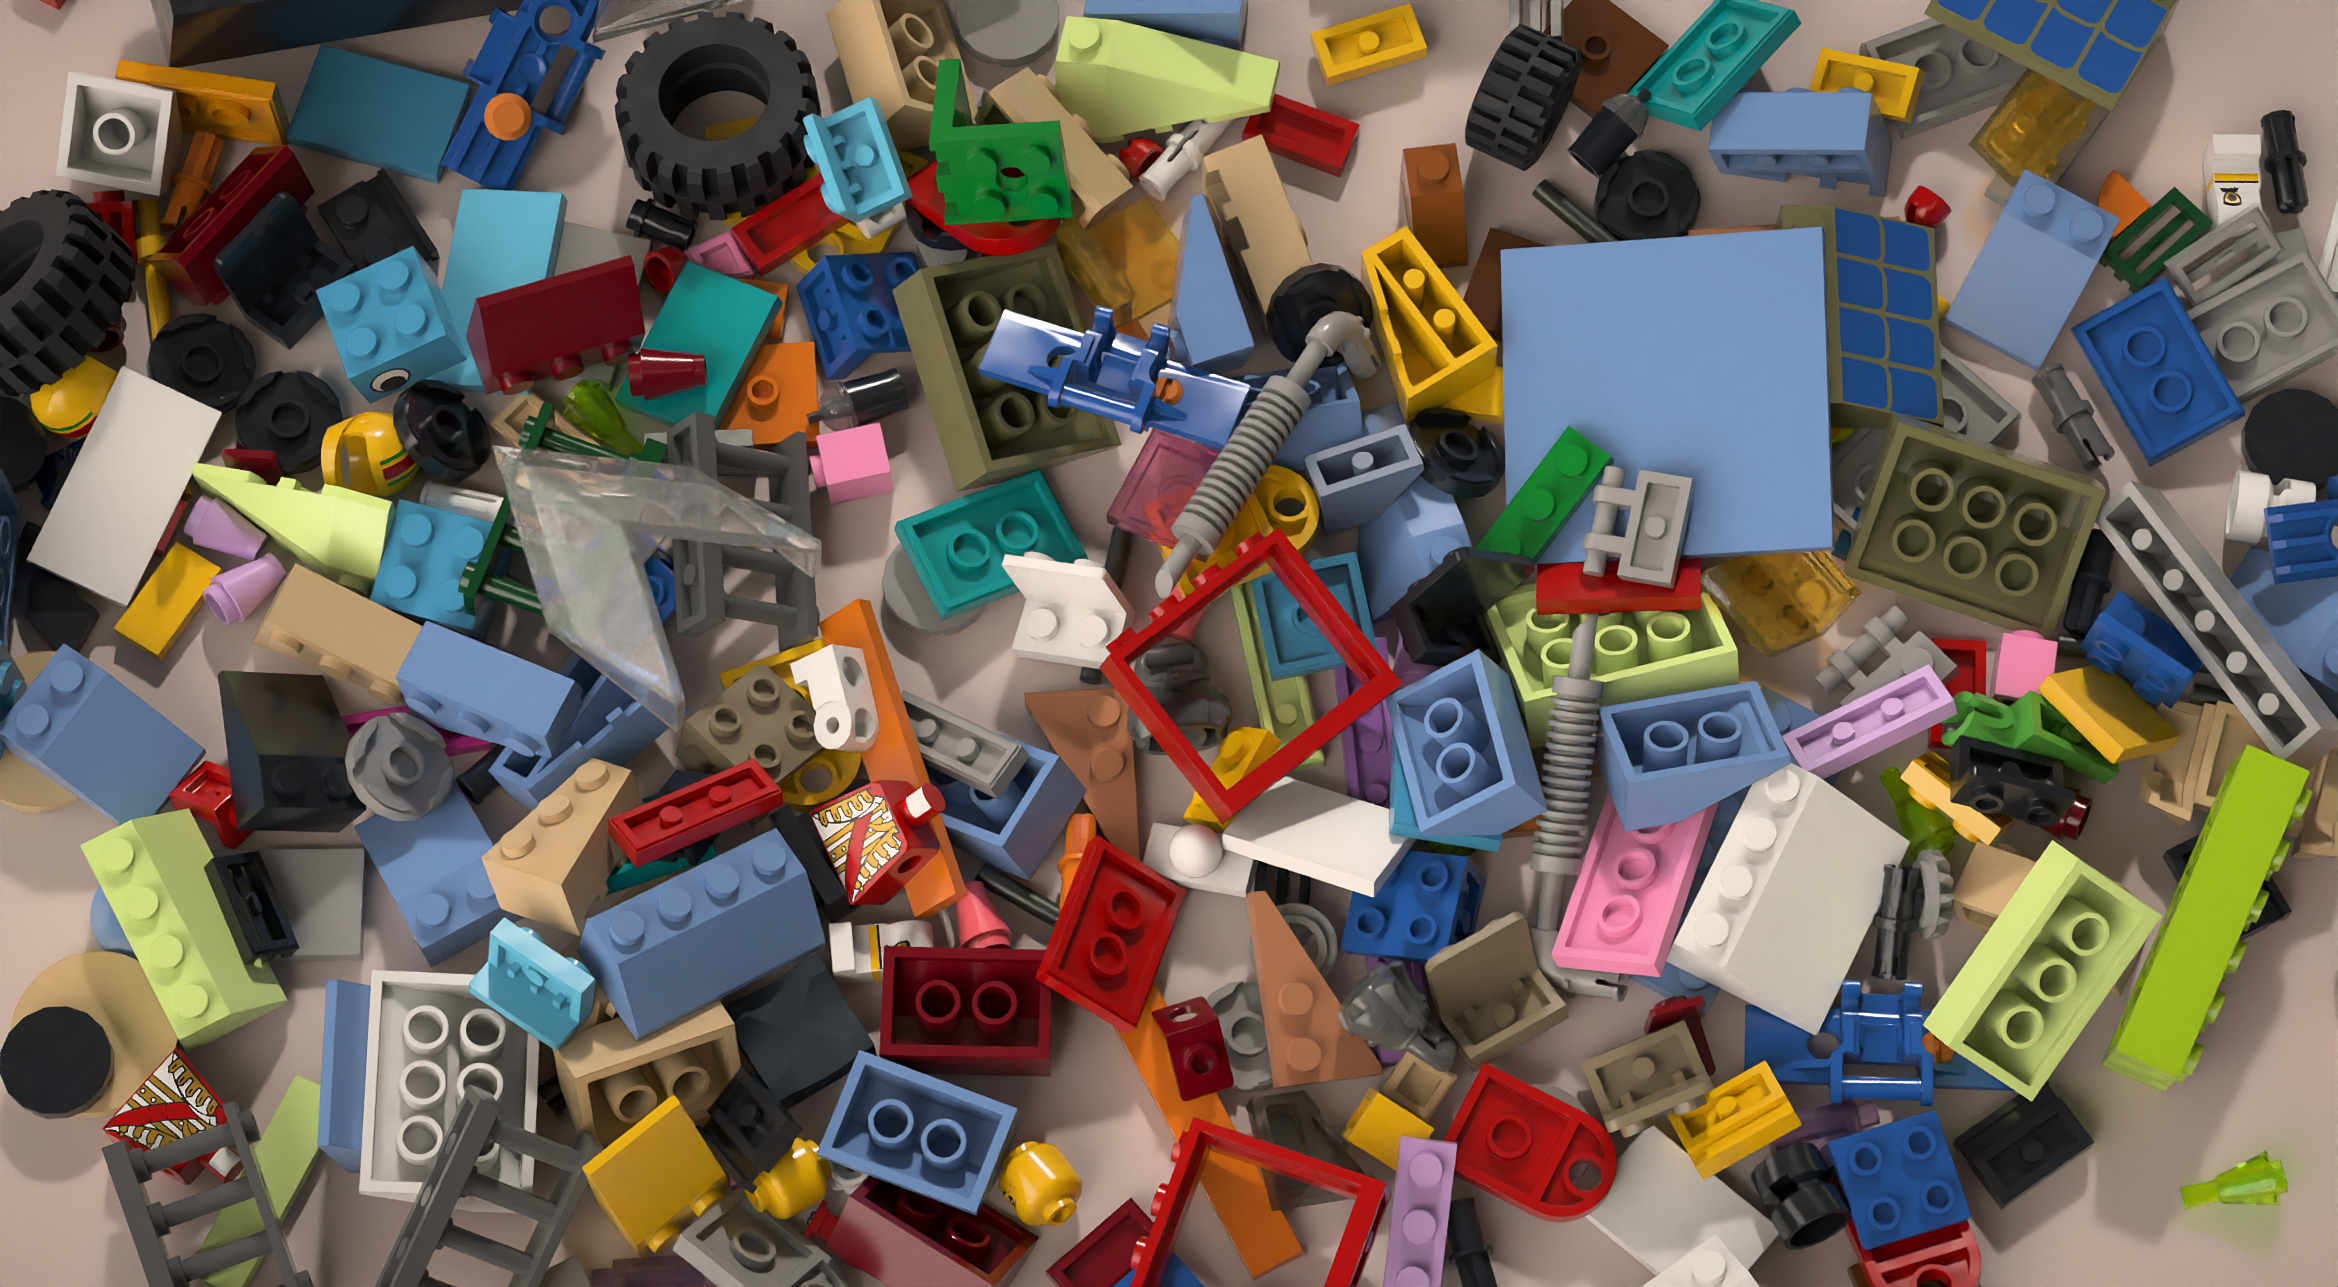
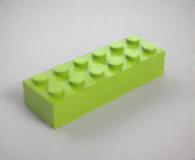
M2249 744L2230 763L2102 1060V1066L2160 1092H2164L2175 1082L2182 1084L2187 1075H2192L2204 1048V1045L2195 1042L2199 1031L2204 1033L2208 1024L2213 1025L2226 994L2217 991L2221 981L2226 982L2230 973L2234 974L2245 953L2247 943L2239 940L2242 930L2247 932L2251 923L2257 922L2267 901L2269 892L2261 889L2263 881H2269L2273 871L2278 872L2288 852L2291 841L2282 838L2285 830H2291L2295 820L2300 821L2312 795L2311 790L2304 788L2310 771Z

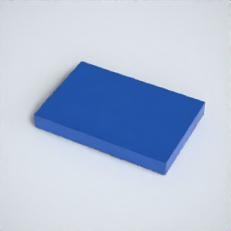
M2166 277L2071 328L2072 335L2149 467L2245 416L2244 408Z

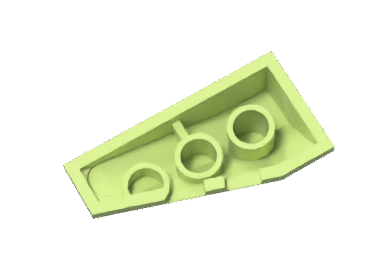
M1066 16L1055 60V88L1060 95L1058 102L1071 116L1074 114L1079 115L1091 127L1095 135L1094 142L1112 143L1125 140L1124 134L1154 129L1156 134L1173 131L1172 125L1200 119L1207 123H1215L1270 112L1281 65L1278 60L1119 20Z
M195 462L192 474L203 494L212 499H215L217 496L222 498L259 530L269 534L271 541L323 577L365 598L372 594L396 514L393 502L324 484L321 494L313 493L301 487L302 484L297 479L281 477L276 486L266 485L267 483L264 479L250 471Z

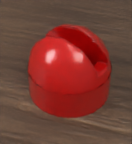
M1143 137L1128 140L1129 148H1121L1119 151V160L1128 170L1130 177L1137 182L1140 181L1139 176L1145 173L1164 152L1161 146Z
M1921 185L1917 186L1904 206L1906 222L1934 229L1940 226L1951 213V208L1940 196Z
M672 246L661 247L645 256L643 261L645 277L655 290L663 293L668 292L672 289L686 260L689 261V258L679 248Z

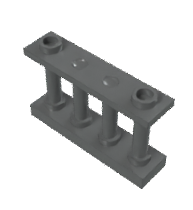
M700 412L692 413L666 430L677 635L697 638L724 622L725 617L778 626L779 652L804 645L818 637V623L820 622V612L816 606L808 477L811 465L810 458L807 455L806 433L796 431L767 451L718 442L715 437L714 415ZM717 464L769 474L771 502L721 493L718 488ZM720 515L772 524L773 552L724 544L720 532ZM722 566L775 575L777 604L727 595L723 585Z
M469 1084L375 1287H455L429 1277V1271L426 1269L434 1250H441L444 1246L513 1272L514 1274L508 1287H539L586 1186H590L582 1167L601 1153L604 1147L592 1133L581 1129L573 1148L504 1122L499 1113L501 1106L491 1093ZM494 1142L562 1169L549 1200L478 1173L477 1166L474 1164L483 1145L489 1146ZM470 1194L538 1221L525 1251H520L453 1225V1218L450 1216L459 1197L465 1198Z
M238 1101L223 1104L228 1122L143 1152L141 1147L132 1150L129 1140H122L101 1148L149 1287H190L189 1282L272 1251H274L285 1283L277 1287H314L308 1270L297 1272L252 1144L261 1141V1135L250 1108L241 1111ZM236 1143L247 1176L162 1206L160 1201L151 1204L144 1182L152 1180V1173ZM255 1197L266 1230L181 1260L179 1255L170 1258L163 1236L171 1234V1227Z

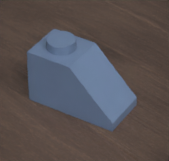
M1405 423L1303 457L1306 481L1312 487L1317 497L1319 522L1326 536L1377 520L1424 470L1421 457Z

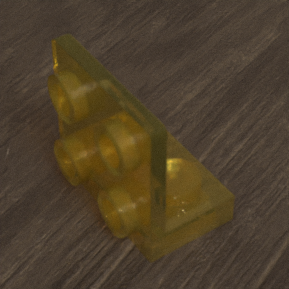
M1149 198L1140 199L1086 231L1075 216L1059 224L1057 229V248L1061 258L1095 308L1097 305L1114 309L1113 322L1115 329L1136 318L1140 320L1171 302L1179 241Z
M1824 551L1740 556L1706 569L1699 577L1700 582L1709 591L1712 601L1719 608L1730 614L1745 631V636L1753 647L1762 651L1770 658L1823 636L1861 594L1858 588Z

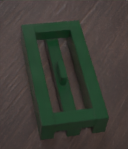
M2174 186L2104 250L2098 262L2105 268L2109 265L2115 271L2113 276L2120 282L2125 280L2130 285L2128 290L2135 294L2150 285L2166 270L2163 264L2165 261L2202 238L2210 230L2213 222ZM2174 206L2181 211L2128 260L2124 261L2119 256ZM2189 220L2195 224L2142 273L2138 274L2135 271L2139 265Z

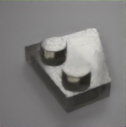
M1305 1090L1254 1097L1247 1103L1246 1109L1254 1138L1366 1175L1346 1151L1349 1144L1336 1128L1331 1127L1324 1121L1321 1110ZM1261 1168L1272 1211L1351 1199ZM1370 1172L1368 1175H1366V1176H1369V1177H1372V1178L1377 1179V1178L1373 1175L1372 1172Z

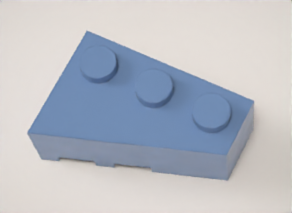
M1086 0L1083 17L1119 20L1240 51L1248 0Z
M1741 88L1712 119L1708 150L1720 173L1785 183L1787 174L1790 173L1820 178L1819 188L1836 190L1837 181L1870 185L1869 195L1885 197L1892 138L1872 92H1864L1856 88H1843L1837 92H1812L1804 88H1791L1785 92H1761L1753 88Z
M427 620L396 675L412 716L425 720L431 726L507 746L522 755L530 757L536 754L550 759L554 758L583 703L575 680Z
M596 644L590 658L574 652L559 674L575 680L583 703L554 758L550 759L536 754L532 757L525 756L506 746L488 771L517 803L533 811L543 799L551 795L575 773L578 767L585 764L591 757L623 767L690 711L664 677Z

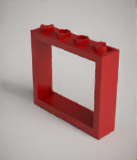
M1279 527L1265 538H1263L1259 531L1250 538H1246L1233 550L1238 558L1224 569H1221L1217 562L1201 572L1190 582L1196 590L1180 602L1173 594L1160 603L1148 614L1153 622L1138 634H1136L1132 627L1123 631L1115 640L1105 646L1110 655L1107 656L1099 667L1222 825L1381 703L1402 684ZM1266 562L1363 686L1227 790L1129 665Z
M1193 1117L1188 1132L1183 1130L1178 1143L1174 1142L1170 1160L1176 1163L1169 1184L1161 1183L1153 1198L1151 1215L1156 1218L1149 1237L1141 1236L1135 1246L1131 1259V1268L1135 1269L1136 1272L1130 1287H1160L1210 1151L1354 1199V1206L1324 1287H1358L1392 1195L1387 1183Z

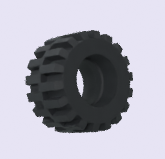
M1519 24L1502 41L1479 85L1466 122L1465 143L1522 171L1529 169L1539 160L1547 148L1567 108L1580 72L1581 51L1529 26Z

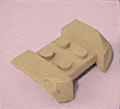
M2177 700L2171 709L2163 703L2160 706L2155 705L2154 710L2181 737L2171 750L2142 757L2138 799L2148 807L2160 810L2164 813L2167 820L2183 828L2190 822L2193 809L2209 813L2230 763L2247 744L2269 754L2272 753L2234 704L2218 700L2216 705L2204 703L2203 706ZM2338 745L2308 770L2310 773L2304 788L2311 790L2312 795L2300 821L2295 820L2291 830H2285L2284 835L2295 837L2291 858L2338 857Z

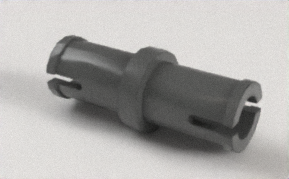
M2061 363L2045 367L2044 370L2049 377L2044 378L2038 372L2031 382L2038 389L2054 415L2052 419L2053 426L2058 433H2065L2081 459L2085 470L2100 467L2103 464L2098 457L2103 456L2105 461H2109L2114 456L2115 450L2109 445L2092 416L2095 411L2088 400L2080 398L2064 372Z

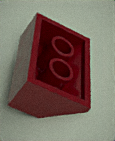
M287 145L255 147L147 260L192 306H208L210 302L215 306L230 295L213 269V261L223 246L233 240L257 215L259 209L264 204L270 202L277 193L286 191L296 199L303 213H307L309 208L304 203L315 193V190L294 152Z
M631 255L476 298L466 339L486 394L503 391L504 395L518 394L531 388L534 385V381L554 376V379L558 381L570 379L581 374L586 366L605 362L607 366L619 365L628 361V354H636L640 350L646 332L635 266Z
M884 946L880 1058L923 1074L1051 1077L1053 989L1035 979L1046 950Z
M869 1176L849 1196L826 1248L842 1257L851 1267L863 1270L888 1287H1009L1040 1237L983 1203L978 1214L974 1215Z

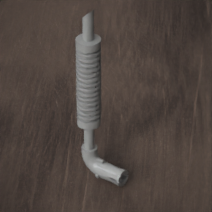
M1334 311L1320 318L1306 336L1307 346L1287 377L1270 376L1261 393H1259L1251 405L1250 410L1247 411L1241 420L1239 427L1236 428L1205 478H1203L1199 487L1195 490L1194 495H1192L1188 504H1186L1182 513H1180L1172 525V533L1179 541L1156 575L1155 588L1159 597L1165 599L1170 595L1197 553L1207 556L1214 553L1233 521L1242 510L1244 503L1247 502L1272 461L1276 458L1278 452L1298 424L1300 418H1302L1311 404L1310 396L1304 388L1325 356L1331 357L1336 350L1342 353L1352 376L1359 379L1369 378L1378 372L1373 362L1376 366L1381 367L1382 357L1370 339V329L1362 325L1364 322L1362 317H1355L1348 312Z
M1595 614L1580 624L1573 632L1568 676L1554 675L1552 692L1557 693V698L1552 697L1551 703L1556 704V708H1551L1549 711L1550 715L1555 716L1554 720H1548V725L1553 726V731H1547L1546 736L1552 737L1551 742H1545V747L1550 748V753H1544V759H1548L1549 763L1542 766V769L1547 771V775H1541V781L1546 782V786H1541L1543 793H1545L1544 798L1548 811L1540 814L1542 819H1536L1535 825L1541 827L1540 830H1534V836L1539 837V841H1533L1532 847L1538 848V851L1532 852L1530 869L1543 872L1537 926L1531 927L1530 936L1539 970L1552 986L1567 991L1568 998H1575V993L1622 1002L1626 997L1628 986L1607 983L1606 980L1620 982V980L1629 981V974L1558 967L1551 956L1560 931L1558 929L1565 875L1580 874L1581 858L1576 857V853H1582L1583 847L1577 845L1578 842H1584V836L1579 835V831H1585L1586 825L1580 824V822L1587 819V814L1582 813V809H1588V803L1583 802V798H1589L1590 792L1584 790L1585 787H1591V781L1586 780V776H1592L1593 770L1587 769V766L1594 763V759L1589 758V754H1595V748L1590 747V742L1596 743L1597 739L1596 736H1591L1592 731H1598V726L1593 725V720L1598 721L1600 715L1594 714V711L1601 708V704L1596 703V698H1602L1604 684L1603 681L1590 679L1598 614Z

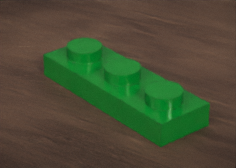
M1568 425L1475 549L1499 553L1508 552L1513 555L1531 557L1535 566L1601 480L1605 466H1611L1614 459Z

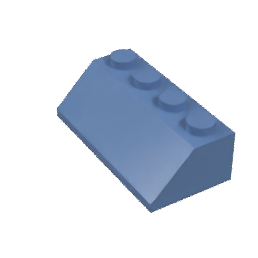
M774 828L587 919L577 953L637 1041L823 948L826 940L807 872L777 828Z

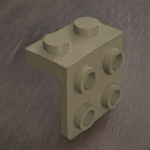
M758 665L685 721L675 756L680 759L686 771L717 774L755 758L779 786L826 748L817 741L814 734L816 710L769 667ZM769 811L746 822L754 827L768 816Z
M1512 912L1503 918L1492 920L1475 934L1455 945L1442 948L1425 964V971L1439 1025L1447 1035L1456 1040L1459 1047L1458 1052L1473 1072L1481 1068L1484 1062L1487 1064L1569 1018L1565 1002L1537 966L1528 923L1520 912Z
M1684 1019L1580 1062L1602 1113L1608 1133L1620 1130L1623 1138L1654 1126L1655 1123L1652 1116L1672 1107L1676 1116L1707 1104L1708 1102L1704 1094L1714 1090Z

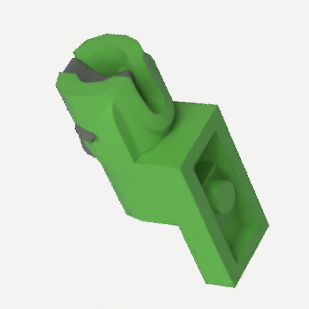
M2032 690L2011 706H2007L1980 693L1959 692L1952 697L1957 714L1940 722L1943 724L1941 739L1943 744L1949 747L1954 745L1957 738L1962 735L2063 760L2064 766L2104 785L2119 774L2118 763L2113 764L2108 761L2044 696Z

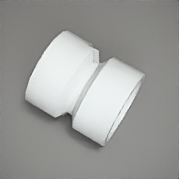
M2238 470L2232 483L2227 505L2225 539L2256 545L2263 537L2268 538L2264 508L2315 502V483L2284 478L2278 485H2273L2269 475Z

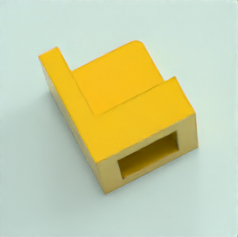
M1370 1087L1340 1135L1396 1171L1400 1136L1428 1139L1435 1128Z

